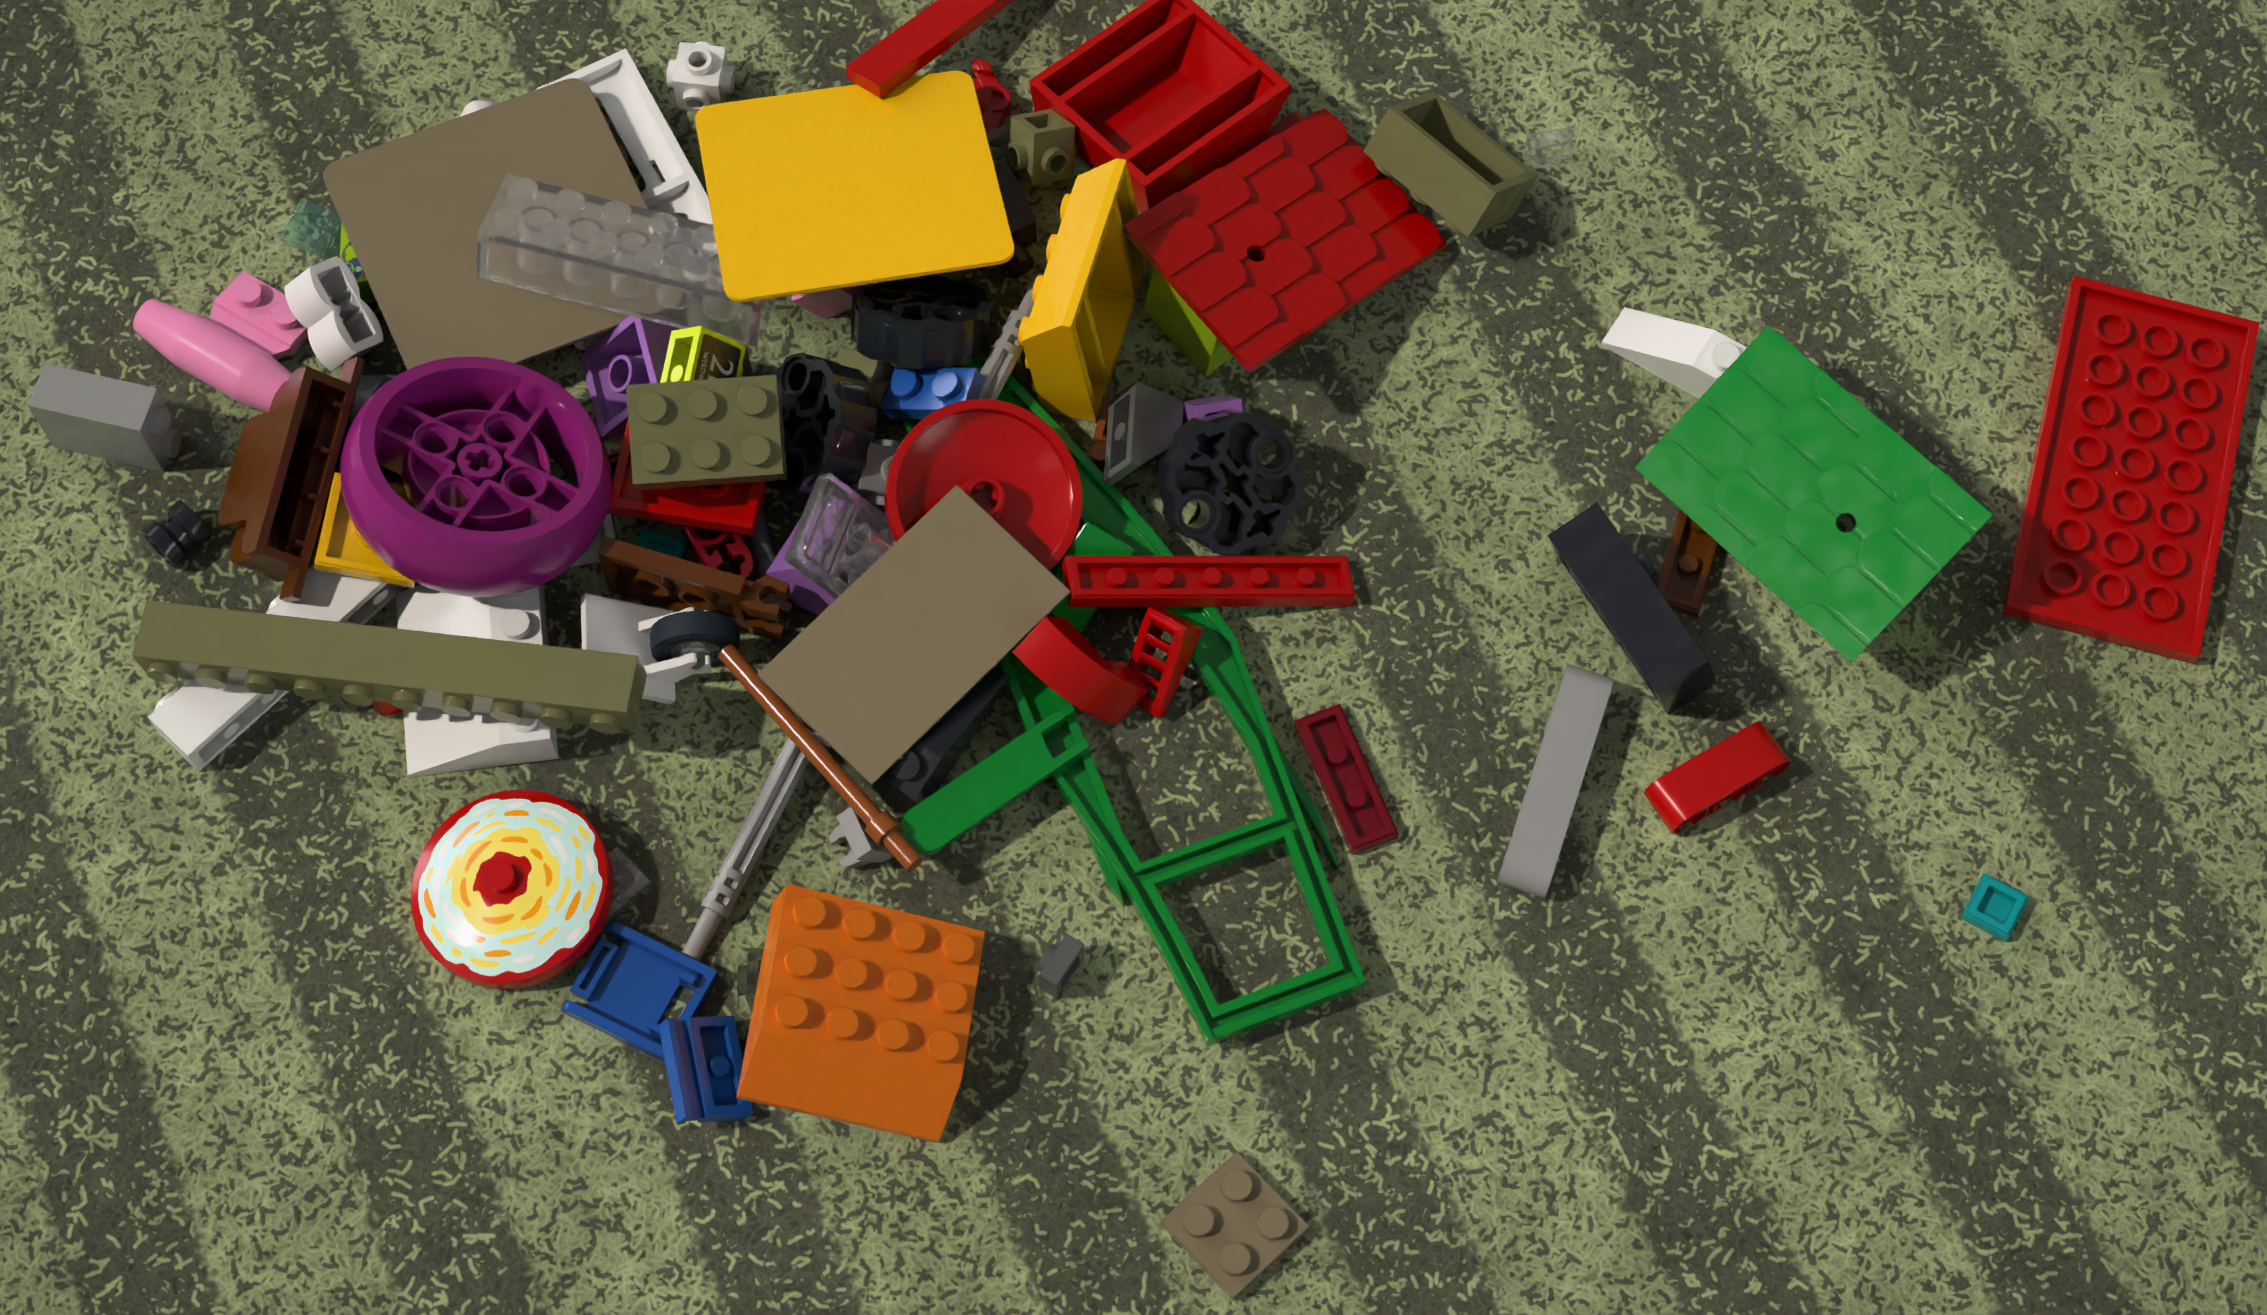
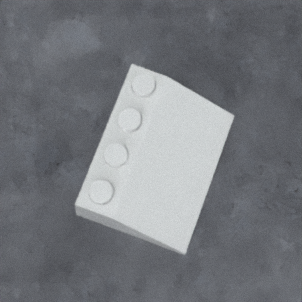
M544 584L524 592L498 597L459 596L437 591L423 585L396 593L398 629L549 646ZM422 706L419 711L403 710L408 777L558 759L556 728L541 723L539 719L521 717L519 722H504L491 717L490 714L471 712V715L467 717H458L447 714L440 708Z

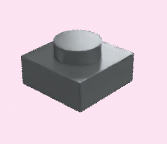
M1066 934L1059 946L1053 943L1048 946L1036 967V970L1040 971L1039 989L1055 999L1058 998L1084 959V944Z

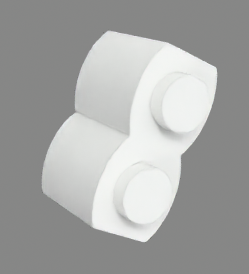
M336 256L309 267L284 287L285 297L291 312L308 329V338L312 350L318 360L328 370L338 369L343 366L344 361L352 358H361L383 342L382 329L376 315L360 299L357 281L349 267L339 257Z

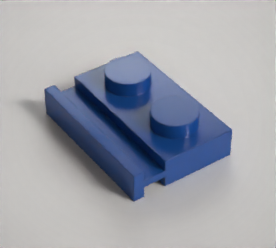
M734 1016L688 1017L685 1020L667 1018L658 1025L677 1124L698 1120V1123L740 1121L753 1114L750 1101L736 1098L743 1058Z

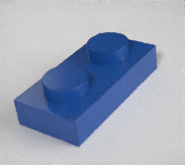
M895 367L881 409L890 419H923L946 405L978 399L985 377L977 368L910 369Z

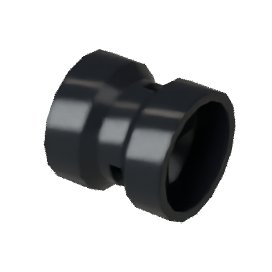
M180 499L168 508L167 517L169 520L163 519L161 522H152L141 531L153 549L173 568L186 559V551L190 549L189 544L201 546L212 537L211 532L202 520Z

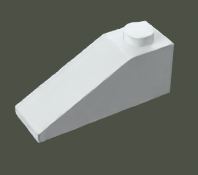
M1626 307L1623 308L1601 342V345L1698 399L1747 348L1716 330Z

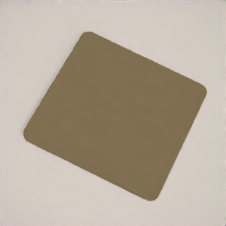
M577 78L562 80L330 163L324 170V184L407 370L430 361L452 357H485L520 364L614 329L637 309L659 312L677 305L684 298L685 284L589 85L583 80Z

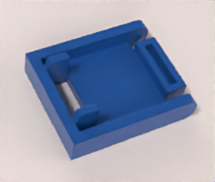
M611 921L606 931L615 939L624 941L621 948L619 949V946L600 937L570 989L574 996L588 1002L587 1007L585 1008L570 1000H565L561 1011L665 1063L658 1025L679 987L682 986L694 993L678 1020L697 1017L719 979L718 971L623 924Z

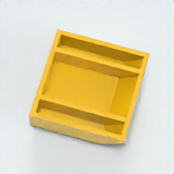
M1114 159L1077 176L1071 194L1066 193L1060 207L1061 225L1058 234H1052L1048 240L1046 249V261L1048 263L1044 275H1038L1033 285L1032 301L1034 305L1030 317L1024 316L1022 318L1018 331V343L1023 345L1026 355L1025 367L1030 369L1033 379L1032 390L1037 393L1040 406L1047 412L1091 422H1097L1102 401L1105 398L1149 263L1148 259L1123 232L1124 224L1139 216L1127 160Z

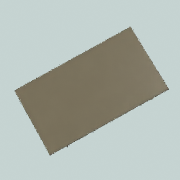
M956 485L771 660L757 676L868 783L873 785L899 759H903V755L1030 633L1045 616L1064 600L1071 591Z

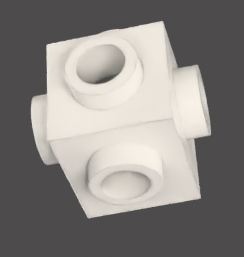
M680 42L676 60L670 59L668 62L666 82L667 87L674 89L677 109L698 112L705 106L725 103L726 95L732 94L734 91L736 71L735 66L728 65L726 47L716 46L709 42H697L695 44Z

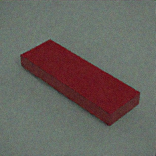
M1341 704L1296 719L1294 722L1296 731L1351 855L1397 839L1399 835Z

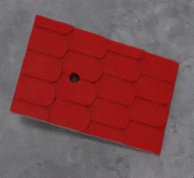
M1326 108L1315 111L1282 133L1273 135L1226 166L1217 168L1181 192H1175L1124 224L1123 232L1154 266L1144 311L1204 377L1232 356L1250 374L1444 249L1447 244L1433 222L1414 207L1401 187L1376 168L1375 161L1363 152L1364 149L1347 133L1343 123L1336 116L1329 113Z

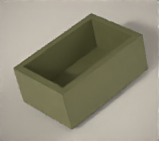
M1434 91L1389 107L1363 151L1375 161V166L1380 172L1386 176L1396 178L1409 189V193L1414 200L1422 205L1430 206L1445 218L1444 222L1451 230L1467 237L1510 220L1538 177L1536 173Z
M777 375L626 385L633 485L637 489L652 490L787 480L781 382Z

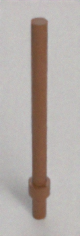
M730 644L722 649L718 658L867 825L865 832L878 846L884 845L907 872L916 869L922 863L923 858L900 833L901 825L889 811L882 812L789 706L757 676L758 671L734 644Z

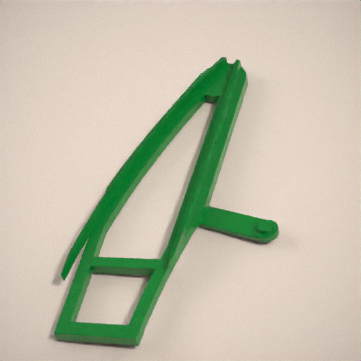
M989 354L977 357L972 360L970 365L957 368H977L980 372ZM929 367V368H946V367ZM1010 374L997 400L1022 407L1045 421L1061 437L1075 461L1082 487V512L1079 525L1083 527L1088 521L1102 524L1136 550L1135 556H1174L1114 485L1110 486L1103 483L1104 474ZM900 419L906 435L922 419ZM1164 607L1203 628L1189 662L1247 747L1272 815L1144 862H1140L1122 832L1089 751L1088 741L1086 737L1084 738L1075 717L1073 705L1040 680L1013 653L1017 646L1027 637L1026 635L998 663L1001 672L1011 678L1007 687L1025 732L912 807L903 816L900 823V833L921 856H929L940 852L943 848L1050 777L1080 819L1107 887L1123 905L1118 879L1172 975L1207 1047L1364 989L1366 984L1365 977L1353 950L1300 807L1336 871L1339 864L1319 811L1282 748L1271 733L1236 637L1214 607ZM1283 843L1328 965L1218 1005L1184 936L1157 889Z

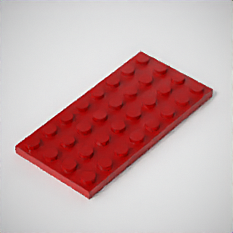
M2073 276L2068 286L2002 614L2192 664L2196 662L2201 652L2260 322Z

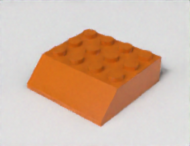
M787 884L772 902L736 1098L937 1143L940 1141L963 1076L985 931Z

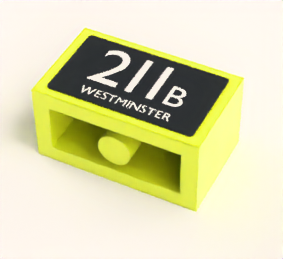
M703 326L671 331L660 383L742 377V363L746 346Z

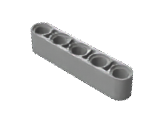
M1567 664L1496 883L1542 898L1546 897L1612 690L1613 678Z

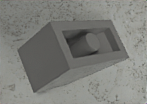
M1135 381L1109 401L1103 483L1112 486L1167 452L1173 442L1174 432L1184 424L1182 422L1183 400Z

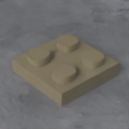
M1238 1151L1161 1220L1162 1227L1232 1301L1297 1242L1310 1227Z

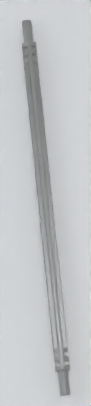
M1036 273L1017 310L1010 312L1006 324L995 341L980 371L985 380L978 399L997 400L1016 362L1019 360L1023 350V345L1018 343L1020 323L1024 316L1030 317L1034 305L1032 301L1033 285L1036 277L1044 275L1043 273ZM894 538L891 544L889 545L888 549H890L896 543ZM801 717L799 718L811 732L814 731ZM790 738L786 742L723 865H721L715 880L712 882L708 894L700 905L704 910L681 952L699 962L721 920H727L730 916L734 904H736L742 889L745 887L750 873L809 762V759Z

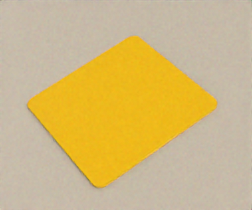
M954 70L911 76L882 98L854 84L712 104L701 108L695 115L724 292L733 301L750 302L1000 265L1009 261L1014 255V244L974 83L971 76L963 71Z

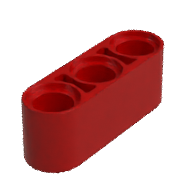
M1758 721L1664 774L1646 788L1644 795L1670 833L1676 835L1682 832L1679 828L1680 826L1689 821L1694 825L1723 808L1720 804L1730 797L1735 801L1763 784L1761 779L1770 774H1773L1774 777L1778 776L1788 768L1791 760L1763 721Z

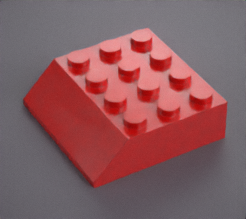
M1147 0L1029 80L1034 111L1052 109L1075 126L1076 155L1088 166L1094 169L1117 158L1127 160L1137 210L1141 214L1175 192H1181L1217 168L1226 166L1258 146L1291 92V85L1193 0Z

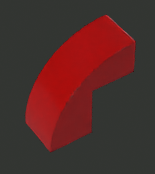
M1045 616L1013 651L1022 663L1057 694L1080 710L1107 723L1118 725L1150 690L1126 662L1104 660L1067 618Z

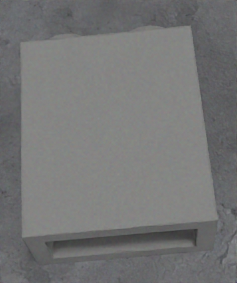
M47 363L44 364L28 407L53 447L164 472L168 459L177 456L181 447L182 434L157 388Z

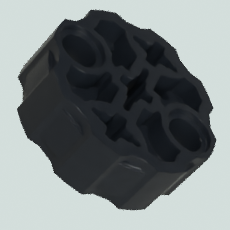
M926 275L859 286L854 290L852 297L851 340L857 343V352L873 360L886 361L897 367L925 369L929 367L957 368L970 365L972 360L980 356H986L990 352L993 301L986 298V291L972 283H962L939 275Z
M805 353L793 354L786 357L782 366L775 372L766 374L777 375L781 382L787 480L766 481L765 487L778 489L782 494L811 501L837 496L840 489L849 483H855L867 464V451L870 441L876 434L877 409L871 404L869 382L858 369Z
M1222 409L1218 414L1209 415L1201 419L1193 417L1174 432L1172 444L1166 454L1159 458L1157 462L1155 484L1160 489L1164 505L1162 514L1176 533L1199 543L1202 548L1212 553L1238 556L1242 551L1258 546L1267 548L1286 533L1287 521L1290 519L1293 511L1302 505L1305 481L1299 475L1296 462L1298 451L1284 432L1272 428L1270 425L1262 422L1258 416L1249 413ZM1199 434L1209 437L1204 442L1207 448L1204 454L1195 451L1199 446V442L1196 439ZM1272 440L1276 446V456L1271 463L1263 465L1259 459L1260 448L1265 442ZM1226 451H1228V452L1230 453V455L1233 457V459L1235 460V462L1230 459V457L1227 455ZM1185 464L1201 467L1208 476V479L1205 480L1199 471L1184 470ZM1222 470L1236 476L1232 480V484L1238 495L1223 489L1227 485V480ZM1253 485L1260 494H1273L1272 500L1259 498L1251 486ZM1197 500L1201 506L1200 516L1192 524H1185L1182 518L1183 508L1188 502ZM1223 503L1229 505V507L1232 509V517L1223 505ZM1256 511L1263 514L1259 519L1262 524L1259 530L1252 528L1255 524V519L1252 515Z

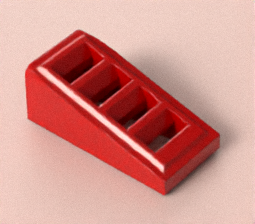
M1148 607L1129 662V667L1145 684L1157 690L1154 699L1145 695L1136 705L1158 718L1164 717L1203 628L1164 607ZM1164 631L1174 636L1172 643L1161 639ZM1156 648L1168 654L1166 662L1153 655ZM1149 665L1162 671L1160 680L1146 673Z

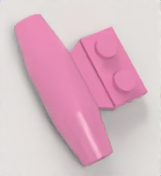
M245 271L213 301L214 305L210 319L156 299H149L139 308L133 321L134 331L176 367L235 401L263 412H269L277 390L292 375L277 360L287 355L293 356L309 340L308 329L291 312L285 294Z

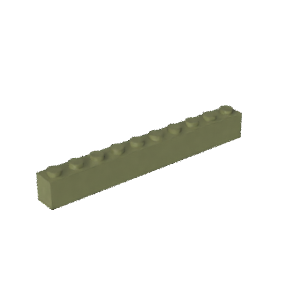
M149 600L146 601L132 657L143 668L149 678L163 683H175L178 678L195 680L200 685L215 689L225 688L226 684L243 685L246 689L260 694H273L275 689L293 691L297 696L311 700H321L324 695L339 696L349 703L363 706L371 705L373 701L391 702L393 706L407 711H419L422 706L440 708L447 714L458 717H467L471 715V712L490 714L491 717L504 722H519L521 717L539 719L541 723L555 728H567L570 726V723L589 725L595 731L606 734H616L620 729L636 731L647 673L637 655Z

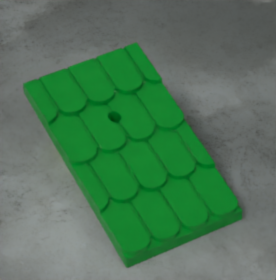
M1769 325L1635 467L1643 477L1850 663L1866 649L1993 516L1991 512L1942 470L1932 464ZM1844 515L1851 516L1856 523L1854 530L1847 533L1840 531L1836 525L1839 517Z

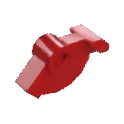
M977 59L971 61L970 66L975 78L973 83L985 132H989L1002 126L1005 118L1012 112L1013 106L1009 91L1000 86L990 63Z

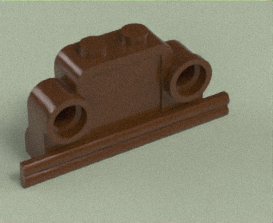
M360 357L344 361L340 379L308 366L296 369L288 381L284 382L277 390L269 412L252 417L244 426L238 442L218 514V523L222 527L236 531L230 550L232 563L259 572L265 578L276 582L284 580L279 599L285 602L299 601L365 363V360Z

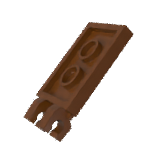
M604 536L597 553L609 592L676 612L694 607L695 611L708 610L709 612L723 614L732 618L738 624L741 631L748 632L749 630L755 636L783 641L785 637V625L768 623L765 619L779 622L782 616L785 619L791 620L794 613L793 603L785 601L790 594L789 584L768 575L753 582L746 580V577ZM767 594H775V595L778 596V597H775V596H773V595H769V596L763 598V597H764L765 595H767Z

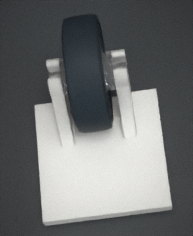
M588 593L581 596L582 649L637 655L647 673L642 697L644 700L665 704L674 703L676 701V682L692 674L707 672L711 667L723 665L724 663L718 658V655L726 646L734 644L738 650L740 649L738 624L726 615L709 612L708 610L695 611L694 607L673 613V611Z

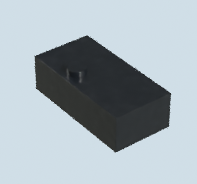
M1597 502L1547 535L1560 561L1667 715L1717 683L1708 659L1651 580L1652 577L1658 574L1654 566L1642 550L1635 554L1632 553Z

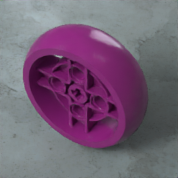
M444 358L418 365L392 378L381 386L362 406L351 424L341 454L340 473L343 497L350 517L365 543L378 557L401 575L428 588L459 596H506L527 591L555 579L576 563L593 544L605 521L610 505L612 483L610 459L602 435L589 413L568 391L550 378L525 366L494 358ZM548 455L561 467L570 484L551 475ZM379 465L402 475L405 494L409 504L389 485Z

